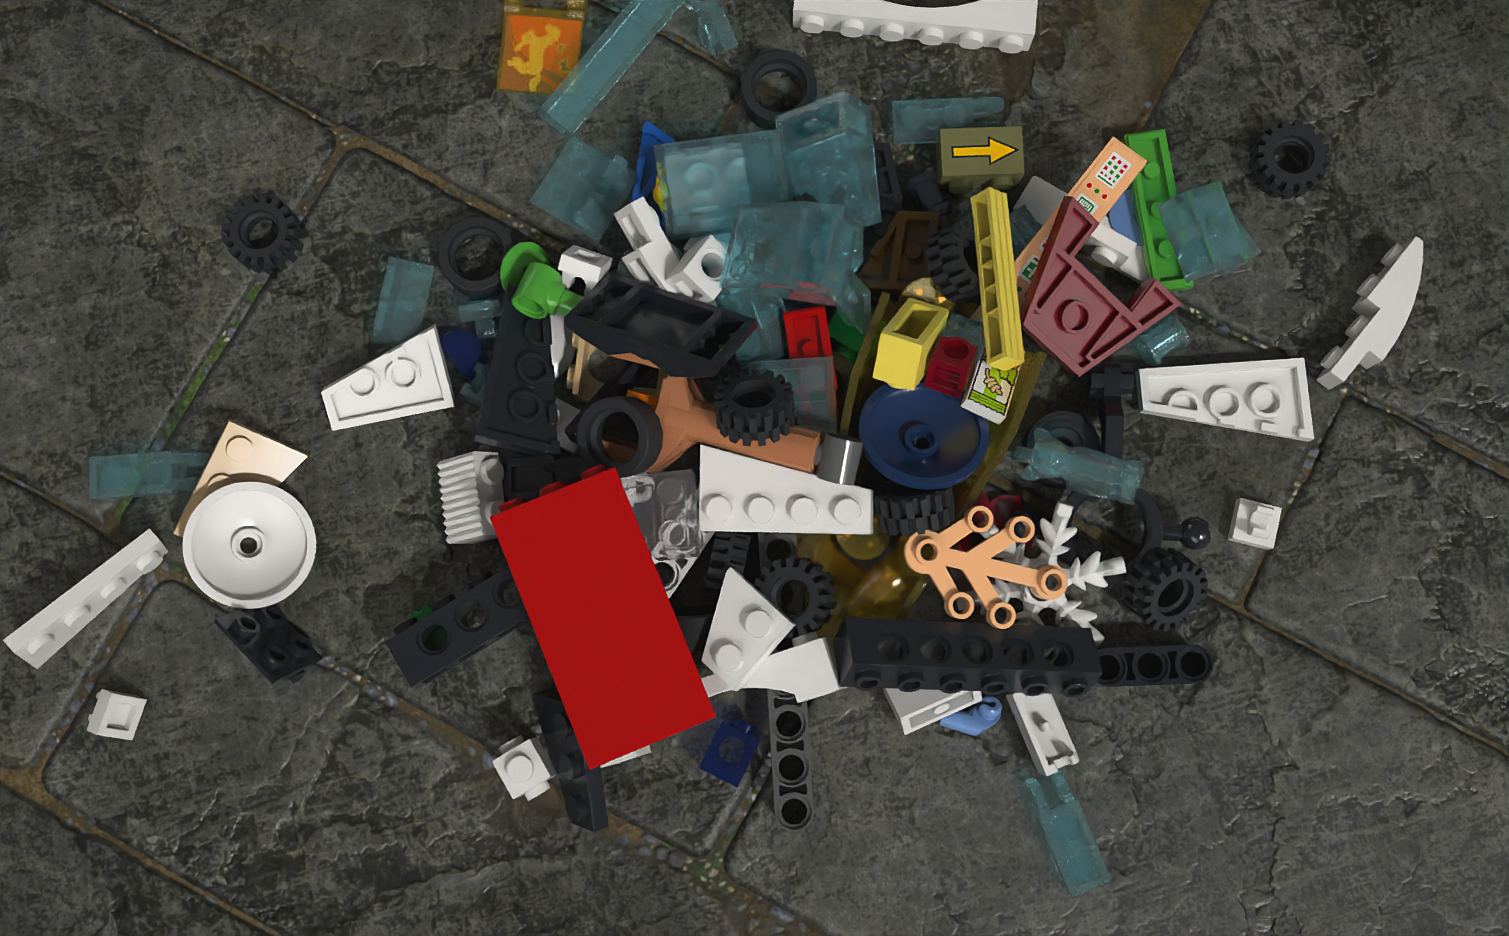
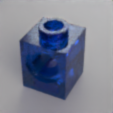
M733 717L731 724L723 720L699 769L738 788L761 740L754 736L757 728L736 717ZM735 737L743 743L745 752L740 760L730 762L722 757L720 745L724 739Z

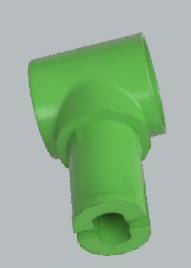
M533 262L528 265L512 298V304L524 315L542 319L547 314L555 316L556 313L566 316L584 297L567 290V285L562 283V276L554 268L543 263Z

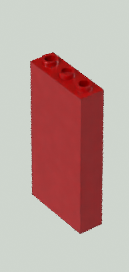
M604 464L582 472L580 474L582 480L565 486L564 481H559L543 487L539 490L541 497L524 503L522 498L505 502L497 507L499 513L490 517L589 770L716 717L615 467L606 470Z

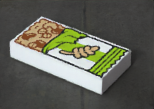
M984 337L980 343L960 407L1000 424L1006 418L1021 364L1007 371L988 366Z

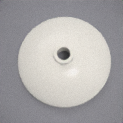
M239 482L214 491L195 508L184 530L182 543L183 557L192 580L206 595L215 601L241 609L261 608L285 599L304 582L314 562L316 536L308 513L291 494L267 483ZM249 537L255 540L256 549L253 553L247 554L241 550L240 543L244 538Z

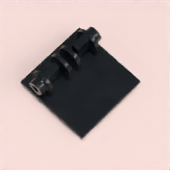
M274 605L254 609H240L214 620V623L272 684L282 679L284 681L289 679L295 684L305 676V668L323 659L313 648L310 640L301 635L285 619L283 612Z

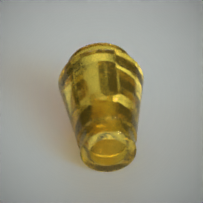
M883 562L879 567L873 565L841 604L852 617L867 618L901 599L899 594L907 587L896 572L886 562Z

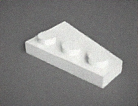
M436 324L327 385L321 391L332 431L454 407L456 403Z

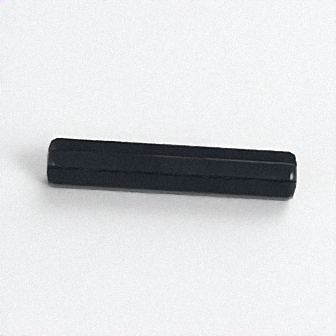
M625 360L565 427V434L569 437L568 439L577 444L578 424L584 411L594 402L607 397L627 396L628 390H632L652 367Z

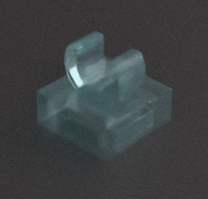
M504 296L463 302L458 306L461 322L475 320L478 340L495 337L497 326L494 317L500 316Z

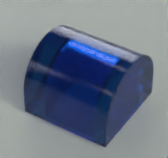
M462 329L454 330L440 339V344L467 380H473L485 370L488 363V353L473 333Z

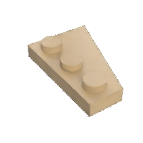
M229 419L174 528L173 534L183 538L184 530L191 514L201 501L214 491L230 484L249 481L267 483L278 487L308 457V454Z

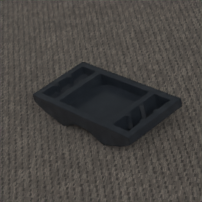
M611 272L564 317V323L567 328L607 355L632 353L641 359L651 361L670 377L687 378L715 376L757 328V319Z

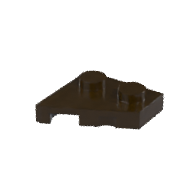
M899 210L888 225L886 235L879 239L870 251L871 258L860 274H855L850 281L852 291L905 295L904 293H907L910 296H915L916 283L918 286L923 287L924 294L926 295L933 285L932 277H934V271H928L927 263H930L931 259L925 257V250L929 249L926 242L930 239L931 234L939 231L941 228L942 218L940 213Z

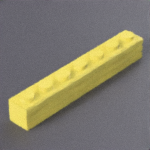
M988 187L970 198L987 356L986 362L988 366L1007 371L1025 363L1007 194Z

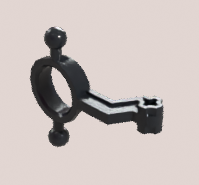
M1100 362L1088 370L1087 397L1098 398V418L1101 431L1099 479L1090 480L1076 488L1064 501L1074 506L1066 528L1071 527L1074 513L1080 505L1096 494L1113 492L1125 495L1135 502L1140 510L1145 529L1141 544L1132 556L1124 560L1126 573L1104 576L1103 578L1107 583L1126 581L1129 573L1135 575L1138 570L1133 566L1137 561L1144 564L1146 562L1144 555L1149 552L1156 556V549L1160 548L1162 541H1180L1187 549L1200 550L1209 544L1212 537L1211 526L1200 517H1189L1181 524H1162L1161 512L1150 494L1133 482L1121 479L1124 412L1121 399L1131 400L1134 389L1133 363ZM1017 510L1007 519L1008 521L1016 516L1028 517L1035 527V533L1029 541L1034 539L1036 535H1043L1040 527V519L1042 518H1037L1029 510ZM1020 521L1014 525V533L1017 537L1020 538L1025 533V525ZM1072 537L1061 545L1070 548L1067 552L1062 553L1070 567L1077 557L1080 560V565L1087 560L1076 550L1072 543Z

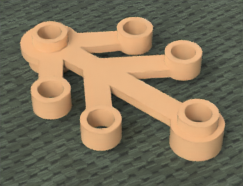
M970 507L965 512L963 518L941 532L936 533L931 530H925V534L921 535L915 532L907 539L904 545V558L907 565L917 573L929 574L945 601L944 608L946 613L953 618L965 619L969 617L974 610V601L967 593L958 591L945 566L962 570L986 610L987 622L992 627L1006 629L1013 625L1016 619V612L1010 604L1001 601L987 576L1029 586L1031 592L1041 599H1057L1067 589V576L1056 565L1043 564L1032 569L991 559L1013 543H1024L1033 537L1035 533L1034 524L1025 516L1010 518L1003 529L967 552L950 549V547L971 532H985L991 528L993 514L987 507ZM976 511L984 515V523L979 528L972 522V516ZM1018 521L1025 525V533L1020 538L1014 533V525ZM924 544H930L934 551L932 558L927 561L922 558L920 553ZM1050 574H1053L1057 579V585L1053 590H1049L1046 587V578ZM961 597L965 601V609L957 614L953 609V602L956 598ZM1003 607L1006 610L1007 617L1004 622L999 624L995 620V612L998 608Z

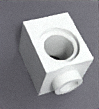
M709 235L692 244L666 277L665 281L680 295L709 303L717 297L741 263L732 255L730 248L724 242ZM701 262L707 266L709 276L702 270Z

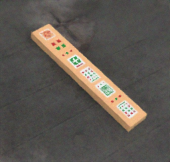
M1113 136L1067 196H1073L1100 223L1145 167L1147 160ZM1061 203L1014 262L1019 312ZM981 305L956 335V337L963 338L971 345L978 347L976 353H978L980 343L985 337Z

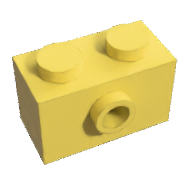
M909 297L881 332L872 378L884 381L893 388L914 391L928 371L934 350L941 336H944L949 309Z

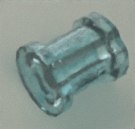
M1170 314L1162 319L1161 325L1145 335L1141 333L1133 339L1139 355L1149 366L1154 368L1161 364V358L1178 347L1184 349L1190 344V338L1185 327L1176 317Z

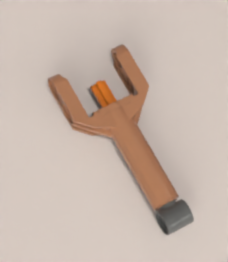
M632 353L609 355L659 368L651 361L641 359ZM668 375L667 378H663L659 397L631 389L627 392L628 397H637L651 406L659 417L663 430L662 450L656 462L642 474L647 472L653 473L654 471L660 472L680 459L689 448L697 443H702L806 473L814 474L816 472L817 478L828 482L849 486L855 483L864 444L862 440L840 434L824 433L794 424V427H790V433L787 436L780 434V441L773 443L768 438L766 439L765 446H758V441H752L751 447L743 446L742 439L735 444L729 441V435L724 438L720 434V429H717L715 403L709 402L702 391L700 378L670 377ZM610 436L602 438L605 451L616 462L631 460L638 449V444Z

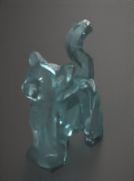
M1037 427L1034 431L1036 442L1033 449L1017 445L1010 451L1011 460L1029 464L1021 473L1022 479L1036 481L1040 478L1061 477L1065 480L1067 489L1108 500H1116L1128 505L1134 504L1137 488H1140L1145 471L1144 467H1142V461L1123 460L1082 446L1068 447L1053 437L1049 431Z

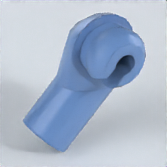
M984 696L982 701L974 704L966 711L960 710L940 719L938 725L976 736L999 721L1002 705L996 697Z

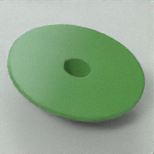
M521 242L509 249L503 258L500 269V279L504 291L508 283L519 285L530 263L538 262L551 267L549 257L542 247L532 242Z

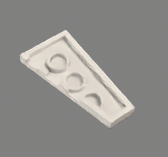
M700 445L699 531L873 534L874 490L857 485L849 486L828 482L817 478L814 474L711 446Z

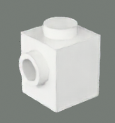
M520 735L499 748L502 755L493 760L492 763L512 799L525 795L527 800L530 801L551 788L547 781L556 776L557 773L538 738L524 741Z

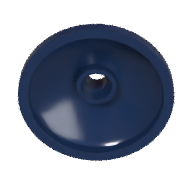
M926 376L921 379L914 391L893 388L886 383L868 398L861 411L858 425L859 440L864 442L862 450L873 467L885 477L898 484L924 490L947 488L971 476L981 465L986 455L990 436L986 418L960 407L965 390L959 399L924 387ZM920 445V446H923L925 449H924V450L918 449V448H915L914 446Z

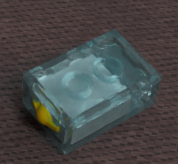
M778 129L654 145L656 185L653 189V199L662 212L665 236L668 241L764 228L762 224L765 220H771L773 217L771 213L776 209L778 211L783 208L782 204L787 200L790 201Z

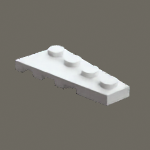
M1304 358L1138 369L1135 372L1139 413L1307 442L1314 439Z
M149 528L3 641L16 655L38 669L141 575L154 570L162 562L163 556L168 550Z

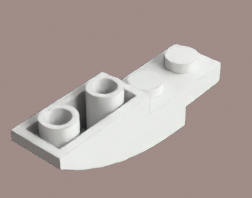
M643 196L614 213L634 250L622 257V260L636 281L679 294L665 279L680 261V255L675 246L667 240L660 227L656 211L647 204ZM717 298L707 303L722 308Z
M1417 236L1403 246L1397 242L1380 261L1385 267L1378 276L1372 273L1356 291L1361 297L1351 309L1360 316L1353 321L1345 332L1349 339L1341 348L1336 345L1320 363L1325 369L1316 380L1328 390L1343 383L1358 364L1368 369L1383 361L1398 339L1414 305L1420 283L1423 263V241Z

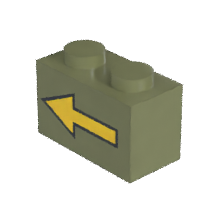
M1022 126L940 129L936 141L939 189H949L950 193L963 194L971 192L973 188L991 187L1000 192H1007L1014 187H1018L1025 173Z

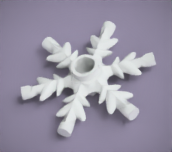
M1057 501L1052 522H1048L1045 518L1040 519V527L1045 541L1035 539L1042 551L1039 557L1035 559L1025 557V543H1021L1016 547V542L994 557L1004 558L1003 562L1032 569L1043 564L1060 567L1057 563V556L1070 550V548L1061 545L1077 532L1076 527L1066 528L1074 506L1066 502ZM984 520L977 525L978 528L983 525ZM993 523L989 530L979 533L987 539L997 533L999 529ZM1096 551L1082 565H1080V560L1077 557L1070 569L1061 568L1067 576V587L1075 584L1080 589L1086 591L1085 582L1098 587H1107L1108 583L1103 578L1104 576L1126 573L1123 557H1115L1099 562L1101 552ZM1050 574L1046 580V587L1049 590H1053L1057 585V579L1053 574ZM994 578L996 585L992 584L1002 602L1008 603L1012 597L1020 599L1023 603V611L1016 613L1015 620L1019 621L1014 625L1044 626L1038 614L1043 608L1049 607L1056 610V625L1064 620V627L1091 628L1095 646L1098 647L1103 642L1104 636L1088 622L1096 619L1097 614L1092 611L1076 608L1083 601L1067 600L1065 593L1054 600L1041 599L1031 592L1029 586L1014 582L1006 583L1001 579ZM974 591L964 592L972 597L974 606L982 604ZM956 598L959 610L965 609L963 598ZM981 605L980 614L985 615L986 610Z

